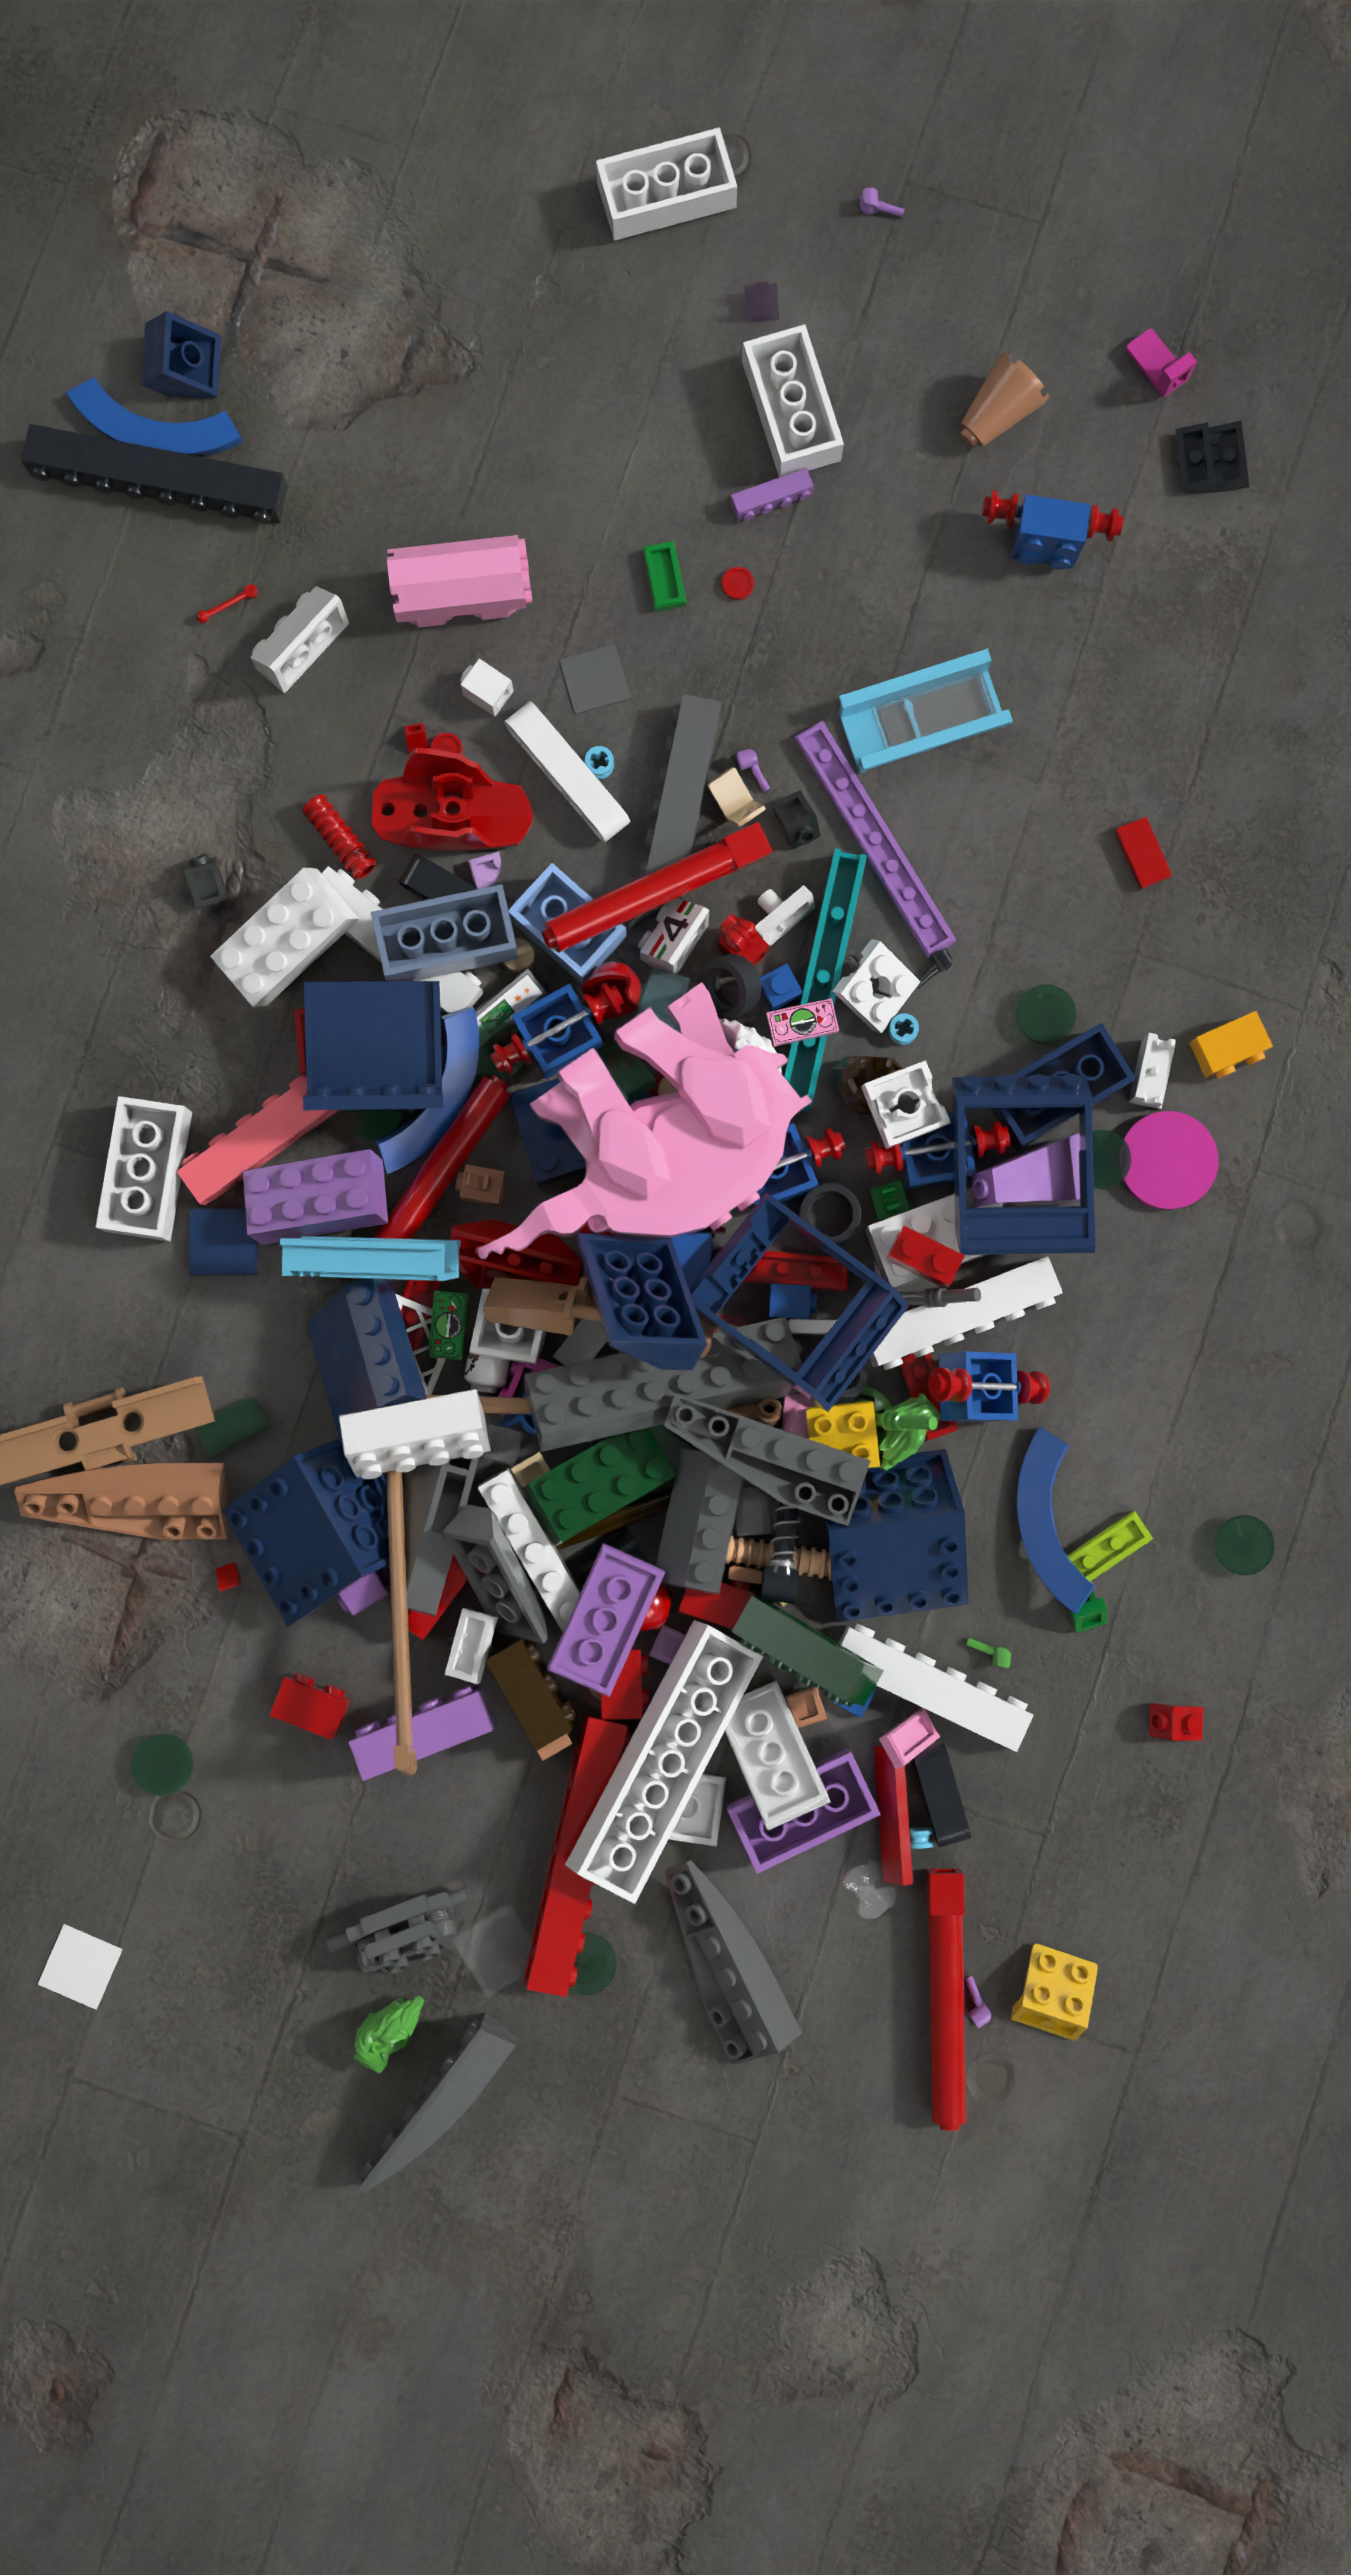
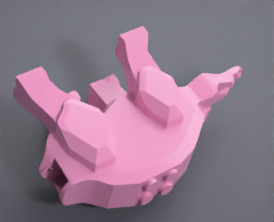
M701 982L667 1007V1014L679 1028V1032L659 1020L652 1009L648 1008L617 1030L614 1037L622 1050L648 1061L679 1092L635 1101L629 1106L602 1060L592 1048L559 1071V1084L530 1103L532 1110L539 1119L560 1126L585 1160L586 1177L578 1187L538 1205L513 1232L477 1249L480 1258L485 1259L491 1252L503 1254L506 1248L521 1251L527 1248L540 1235L544 1234L570 1237L581 1230L586 1224L594 1234L609 1231L614 1235L674 1238L702 1231L709 1226L715 1231L732 1218L729 1212L736 1206L742 1211L760 1198L757 1191L764 1186L783 1156L786 1131L791 1118L809 1105L812 1100L808 1095L800 1098L778 1069L788 1062L784 1054L770 1053L757 1046L746 1045L734 1053L725 1038L711 995Z

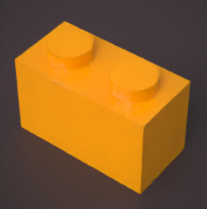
M1257 1011L1204 1033L1189 1043L1205 1078L1216 1074L1217 1079L1234 1073L1236 1071L1234 1066L1244 1061L1247 1066H1250L1265 1059L1264 1053L1273 1047Z

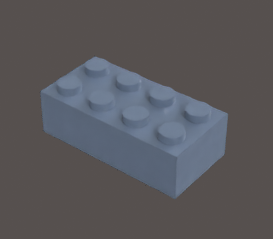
M502 884L371 912L386 981H416L518 959L516 942Z

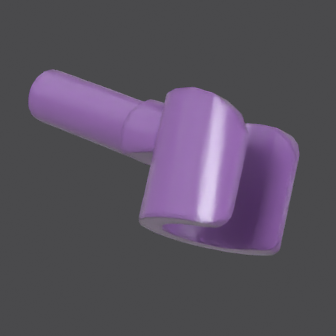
M865 188L863 196H860V208L866 215L875 214L877 211L902 217L904 214V209L878 201V191L874 188Z
M747 749L738 752L737 761L740 770L751 768L752 774L762 791L769 790L770 787L758 766L755 751Z
M973 1976L965 1978V1981L976 2007L968 2013L977 2027L981 2028L990 2021L991 2013L983 2002L982 1997H980Z

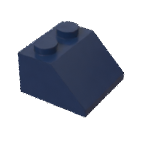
M168 311L145 323L141 385L168 397L210 399L218 397L221 335Z

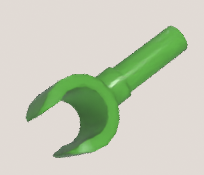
M968 1639L966 1646L993 1655V1666L1010 1667L1011 1652L1007 1648L989 1646L974 1639Z

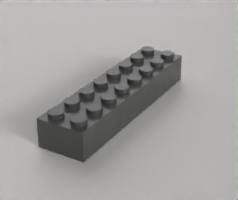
M786 1317L735 1328L748 1339L754 1340L796 1373L801 1368L802 1363ZM720 1331L714 1332L710 1350L704 1358H699L692 1371L661 1370L623 1352L525 1374V1395L541 1452L662 1425L666 1421L675 1393L723 1410L759 1403L766 1398L777 1399L801 1393Z

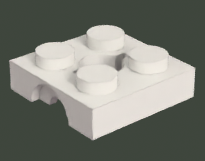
M871 939L861 952L864 957L859 962V969L847 977H842L833 989V992L873 1031L882 1033L920 981L881 941ZM878 977V990L889 994V997L877 993L873 994L872 982L869 979H876Z
M926 1061L861 1086L886 1149L951 1123L945 1107L935 1097L932 1088L933 1077ZM900 1095H908L913 1100L919 1099V1102L915 1104L913 1114H906L900 1109L890 1113L889 1109L898 1104V1097Z

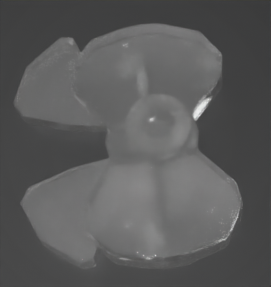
M867 1860L866 1864L851 1868L843 1877L844 1887L854 1891L855 1896L859 1899L856 1911L858 1916L864 1919L879 1917L888 1908L893 1907L896 1899L895 1888L892 1886L875 1889L872 1883L882 1875V1865L872 1860Z

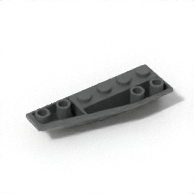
M674 1394L664 1423L665 1427L783 1504L847 1526L849 1525L870 1460L703 1402Z
M485 1415L486 1426H488L490 1416ZM458 1457L449 1459V1462L443 1465L434 1466L428 1463L418 1465L411 1471L403 1472L407 1610L433 1617L436 1616L453 1556V1551L442 1531L467 1505L479 1457L473 1459Z
M691 1860L666 1869L664 1872L701 2001L731 2064L735 2065L779 2053L799 2037L802 2032L771 1968L756 1942L724 1897Z
M487 2013L483 2015L480 2021L475 2017L463 2033L464 2036L460 2041L462 2044L460 2048L454 2045L443 2059V2064L439 2069L440 2075L437 2076L433 2073L421 2089L425 2095L420 2102L416 2104L412 2101L400 2118L404 2123L397 2132L391 2129L379 2146L383 2151L377 2160L370 2157L358 2174L362 2177L358 2190L365 2193L394 2175L426 2151L448 2131L483 2091L516 2046L518 2037Z

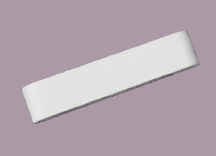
M531 701L527 702L504 721L512 736L601 841L607 842L630 823V819L622 807Z

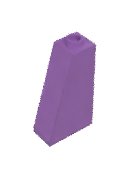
M1080 1133L1054 1140L972 1174V1192L975 1199V1208L1057 1205L1080 1202Z

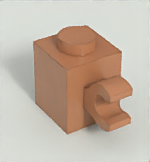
M466 1164L464 1172H458L455 1191L460 1192L459 1197L462 1201L501 1208L507 1175L505 1171Z

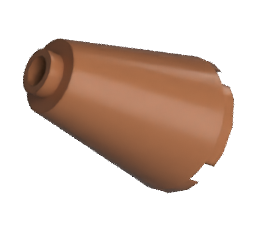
M1003 352L999 356L960 423L963 430L960 435L971 447H975L976 444L984 447L1040 408L1049 399L1048 393L1043 396L1040 393L1044 385L1037 376L1019 359L1014 364L1007 360L1012 355L1008 352Z

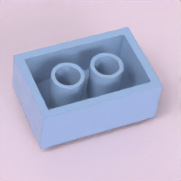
M551 863L508 910L510 920L583 985L589 979L594 969L600 966L626 938V928L620 924L560 953L556 952L554 948L549 949L541 934V931L545 930L544 922L594 900Z

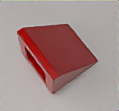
M424 723L404 726L409 754L414 748H429Z
M236 1562L216 1568L219 1592L243 1584Z

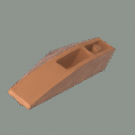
M154 1463L117 1466L53 1477L18 1486L15 1489L20 1515L23 1517L159 1540L227 1538L228 1520L222 1511L228 1506V1484L224 1463Z

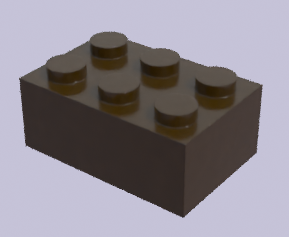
M520 1638L491 1655L485 1662L535 1750L538 1751L572 1731L575 1724L573 1720H575L577 1715L567 1698L561 1700L556 1690H558L560 1685L554 1673L549 1670L545 1671L539 1660H541L543 1655L536 1642H528L527 1639Z

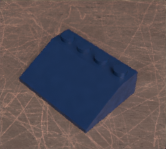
M634 1055L604 1064L629 1106L635 1101L649 1098ZM559 1079L510 1093L512 1106L538 1188L587 1173L584 1158L560 1126L539 1119L530 1106V1103L559 1084Z
M578 1233L576 1240L609 1346L661 1370L692 1371L705 1350L707 1341L672 1239Z
M360 1278L343 1287L307 1323L340 1443H343L339 1416L427 1399L391 1282L385 1279Z

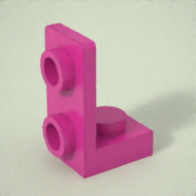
M1148 329L1126 347L1128 354L1163 398L1187 382L1197 364L1196 359L1190 352L1180 359L1177 356L1174 357L1153 329Z
M538 1358L536 1365L513 1361L509 1371V1375L513 1376L509 1389L503 1387L498 1397H515L527 1368L532 1370L531 1373L560 1366Z

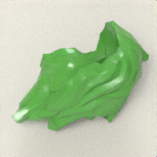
M923 1393L919 1394L918 1398H908L890 1409L891 1411H904L907 1415L935 1417L937 1422L941 1420L939 1411ZM906 1428L904 1431H888L884 1429L878 1444V1450L883 1451L880 1469L887 1471L897 1463L916 1454L917 1449L925 1440L927 1430Z
M416 1996L414 2000L406 2002L404 1998H398L381 2011L376 2013L370 2012L362 2026L357 2028L355 2040L356 2054L354 2059L364 2067L381 2073L387 2066L388 2055L408 2045L424 2004L423 1997Z

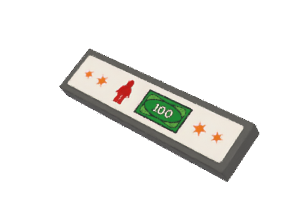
M527 968L520 971L475 1009L479 1031V1052L514 1023L512 1015L547 995V992ZM444 1036L441 1038V1065H442V1069H443V1064H444V1059H443Z

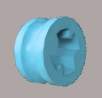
M595 746L587 752L585 765L597 779H604L613 772L614 757L608 748ZM601 756L605 757L606 767L599 766L598 769L593 768L594 761H591L593 758L599 760Z
M907 1013L899 1014L892 1019L889 1025V1037L895 1044L908 1045L916 1038L919 1024L912 1015ZM904 1022L909 1023L908 1030H912V1034L906 1033L903 1037H900L897 1034L899 1029H895V1025H902Z
M909 1827L911 1849L934 1847L933 1841L930 1840L933 1828Z

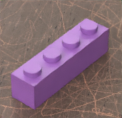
M807 468L735 493L731 495V505L737 521H748L757 514H767L779 506L786 507L793 501L808 499L813 495L814 485Z

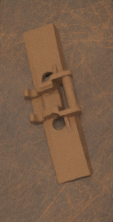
M586 1269L585 1277H581L578 1286L553 1282L494 1278L483 1306V1312L488 1322L571 1336L574 1332L575 1318L602 1322ZM698 1315L707 1341V1346L700 1356L704 1358L710 1350L715 1327Z
M203 1376L193 1377L127 1397L124 1387L115 1389V1393L74 1405L72 1402L64 1404L65 1416L1 1434L0 1486L80 1462L83 1463L86 1471L102 1469L101 1466L121 1460L127 1464L137 1460L136 1453L131 1449L133 1446L216 1422ZM111 1407L117 1410V1416L80 1426L78 1417ZM134 1412L140 1416L141 1425L138 1430L130 1432L128 1419ZM65 1432H71L76 1437V1445L70 1451H64L59 1445L60 1436Z

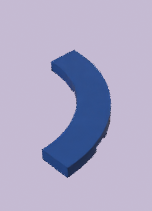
M94 377L66 392L75 408L85 420L111 440L194 456L201 454L204 456L213 455L243 443L240 434L226 411L203 420L186 423H167L150 420L128 411L115 402L101 388Z
M472 1006L441 1016L444 1036V1064L442 1069L443 1108H423L413 1120L410 1119L398 1130L375 1141L380 1158L383 1160L384 1171L387 1174L406 1166L428 1151L445 1134L464 1106L472 1088L479 1057L478 1022L475 1008Z
M1039 1427L1024 1457L1019 1477L1017 1512L1020 1532L1029 1559L1039 1577L1061 1603L1077 1614L1096 1585L1089 1581L1075 1567L1065 1553L1058 1539L1054 1522L1052 1488L1058 1468L1069 1445L1043 1427Z

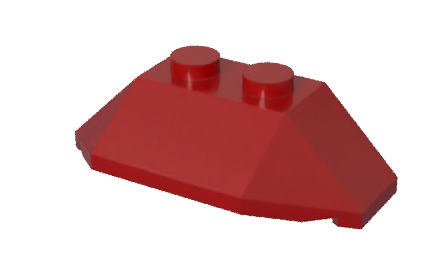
M491 1219L454 1225L452 1227L450 1240H461V1247H459V1270L475 1288L490 1290L494 1278L553 1282L577 1286L583 1259L555 1235H540L527 1248L521 1251L506 1248L503 1254L491 1252L485 1259L479 1257L477 1249L513 1232L519 1226Z

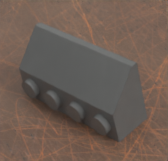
M681 1449L676 1471L677 1476H675L656 1567L665 1570L661 1583L719 1596L744 1478L703 1451Z
M467 1504L445 1527L442 1533L486 1614L498 1617L495 1626L496 1632L544 1644L548 1639L544 1609L538 1599L537 1591L531 1586L524 1573L523 1565L517 1560L511 1548L510 1540L504 1535L498 1524L497 1515L489 1508Z

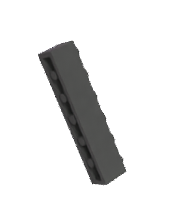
M683 694L681 705L675 704L672 724H677L674 736L668 735L665 755H670L668 767L662 766L658 786H663L664 788L662 797H656L654 801L652 817L657 818L655 830H648L645 848L651 850L649 860H642L639 878L692 854L721 714V701Z

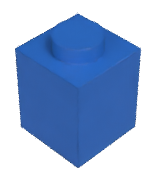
M788 964L760 977L762 983L761 996L770 1012L785 1009L801 1001L803 992Z
M771 1284L769 1288L768 1319L786 1317L787 1320H809L810 1314L816 1313L817 1294H811V1286Z

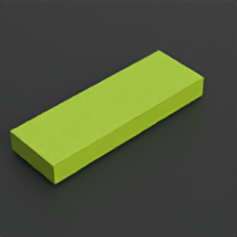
M1131 1511L1067 1555L1075 1567L1089 1581H1092L1154 1538L1137 1513Z

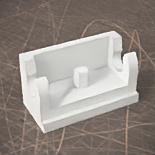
M1148 1033L1142 1039L1134 1073L1136 1080L1132 1083L1128 1103L1159 1110L1162 1109L1176 1041L1174 1039H1169L1168 1041L1159 1040L1158 1035Z

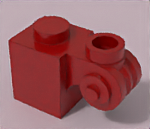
M734 914L729 915L719 926L721 931L718 936L721 939L718 941V949L724 955L731 953L742 955L755 966L768 954L770 945L758 935L753 922L742 917L737 918Z

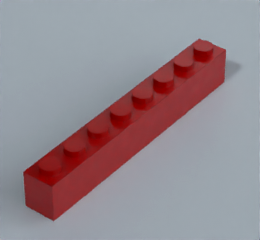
M583 1713L522 1981L527 1990L567 1997L569 1987L573 1988L575 1985L577 1967L574 1966L576 1954H581L584 1947L585 1933L581 1931L584 1919L588 1920L592 1911L593 1901L589 1899L591 1887L597 1884L578 1875L565 1864L620 1761L622 1751L626 1750L630 1742V1731H627L628 1726L622 1721L613 1719L602 1720V1717Z

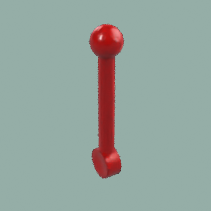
M249 584L245 587L244 592L208 611H199L196 615L197 621L204 624L208 622L209 617L245 598H256L258 595L257 587Z

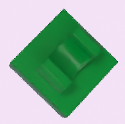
M901 1180L868 1190L877 1222L910 1211Z
M1093 1591L1088 1597V1602L1084 1603L1077 1614L1071 1611V1623L1076 1634L1108 1623V1612L1103 1597L1096 1599Z

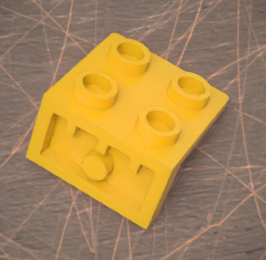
M872 1401L833 1405L829 1412H826L819 1406L806 1409L810 1440L870 1460L868 1468L880 1467L874 1403Z
M1035 1943L1031 1948L1023 1995L1014 2004L1010 2019L1075 2041L1088 2028L1098 1965Z

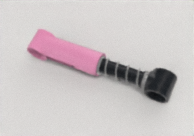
M802 1393L785 1396L782 1408L781 1430L809 1439L806 1409L818 1405L814 1404ZM778 1501L779 1507L775 1510L777 1523L773 1525V1528L776 1530L775 1538L771 1541L774 1545L773 1554L769 1556L771 1559L769 1561L770 1564L764 1567L761 1600L795 1604L799 1571L795 1569L794 1565L796 1564L793 1561V1554L797 1553L794 1550L795 1538H798L796 1527L797 1523H800L797 1520L799 1509Z

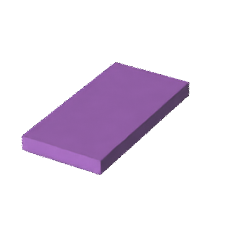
M603 1543L547 1666V1670L610 1697L664 1577L665 1570Z

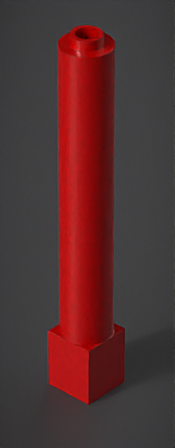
M759 822L724 837L720 842L544 922L545 930L541 931L543 940L549 949L554 948L556 952L560 953L728 874L732 875L760 862L773 851Z
M492 1075L490 1079L487 1077L482 1078L388 1215V1224H382L373 1238H414L511 1096L506 1091L509 1087L507 1083L495 1075Z
M926 1868L927 1911L929 1912L932 2122L939 2124V2129L955 2131L960 2129V2125L966 2123L963 1957L964 1873L960 1868Z

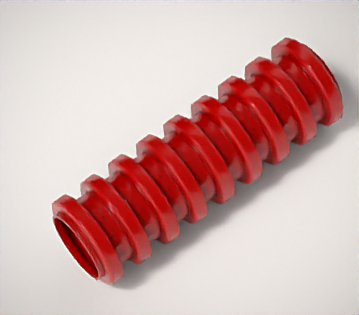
M325 794L312 797L302 809L304 816H309L308 821L310 824H315V830L321 832L320 836L323 840H327V846L333 848V853L335 856H339L341 864H346L345 869L348 872L352 871L351 876L354 880L367 876L375 868L376 860L369 858L370 852L363 850L364 844L357 842V835L351 834L352 829L350 826H345L346 821L343 818H339V812L333 810L334 806L331 802H327L328 798Z

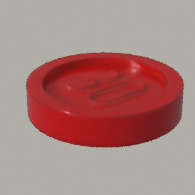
M734 567L724 574L722 589L728 598L739 601L751 595L754 588V578L747 569Z
M452 733L438 734L430 745V749L463 754V746L460 739Z

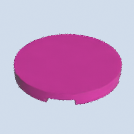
M1161 1111L1142 1118L1125 1134L1118 1152V1170H1120L1122 1179L1130 1194L1139 1202L1155 1209L1176 1210L1196 1202L1210 1189L1218 1171V1151L1210 1132L1198 1120L1181 1112Z

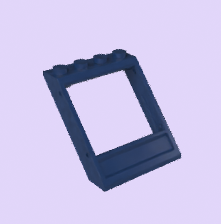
M1036 1074L1018 1077L1000 1075L998 1077H977L973 1075L953 1077L955 1231L959 1253L963 1255L1095 1253L1092 1094L1086 1076L1076 1074L1044 1076ZM1079 1108L1080 1206L967 1208L964 1110Z
M767 1193L764 1194L689 1290L696 1312L700 1317L826 1412H829L910 1306L892 1285ZM787 1224L866 1282L797 1373L717 1315Z

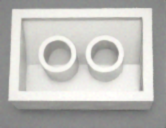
M316 586L310 593H304L297 601L293 612L289 616H283L275 625L274 632L267 640H261L253 649V655L250 658L255 668L284 694L349 624L341 599L335 594Z

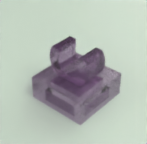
M768 281L755 282V285H745L747 322L779 320L777 283L769 284Z

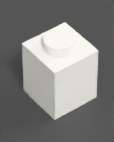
M481 659L474 666H468L460 679L463 696L494 717L513 693L512 681Z

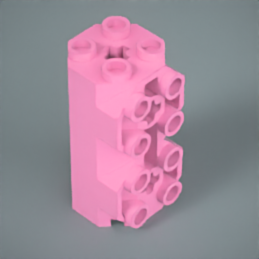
M518 535L387 549L391 595L396 600V604H393L397 623L408 621L417 627L444 625L453 616L473 614L482 620L508 618L517 609L526 608V604L533 603L525 538L518 539Z

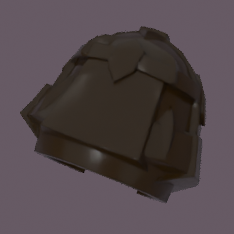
M845 1056L831 1069L835 1082L839 1086V1094L843 1104L853 1113L860 1115V1118L868 1119L873 1118L861 1086L904 1068L896 1062L895 1058Z

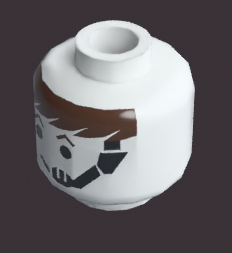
M468 1352L464 1377L471 1384V1389L496 1393L498 1388L504 1387L507 1383L510 1360L475 1355Z

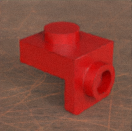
M1151 1703L1149 1736L1171 1741H1202L1204 1707Z

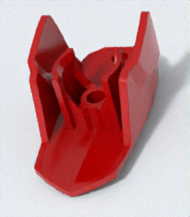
M414 748L405 762L402 776L383 780L373 791L372 828L381 840L410 848L474 850L516 846L525 838L533 822L532 808L521 785L493 781L477 762L470 761L462 754L448 751ZM386 808H391L394 810V813L390 816H385L382 814V811ZM418 810H424L427 814L419 818L414 813Z

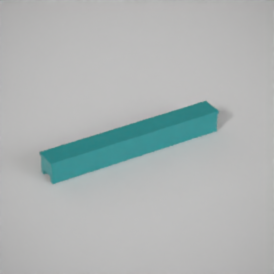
M838 848L834 850L800 1005L832 999L834 1006L836 994L833 992V989L840 981L867 858L865 854H860L859 856L841 852V849ZM827 1035L791 1043L784 1078L800 1098L808 1095L812 1100L809 1105L801 1110L810 1113Z

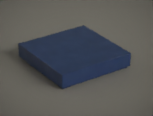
M246 1208L190 1209L189 1275H258V1242L247 1235Z

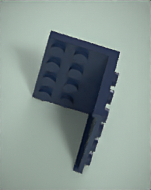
M440 981L304 982L307 1091L303 1096V1110L443 1108Z
M339 1439L292 1457L222 1510L287 1627L296 1624L360 1579L390 1565L387 1477L384 1472H382L381 1476L373 1479L356 1477L345 1456L344 1445L340 1443Z
M946 1449L916 1453L897 1463L887 1471L881 1470L880 1467L868 1468L849 1525L847 1526L824 1518L828 1533L836 1623L968 1605L965 1511Z

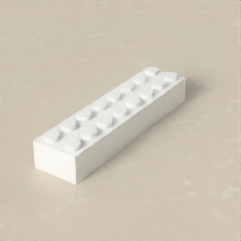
M693 1621L565 1864L567 1867L599 1886L634 1904L636 1903L763 1658L762 1655L745 1648L739 1642L707 1624Z

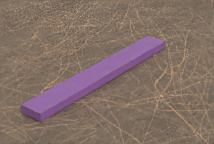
M821 721L795 736L794 741L861 851L867 855V861L926 958L929 959L934 953L955 944L956 938L825 723Z

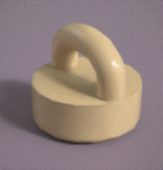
M516 938L518 959L505 961L504 965L512 972L519 973L524 968H531L534 963L535 954L533 947L528 941Z

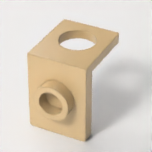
M734 767L729 768L707 783L708 789L726 820L737 827H741L766 810L763 804L753 800Z

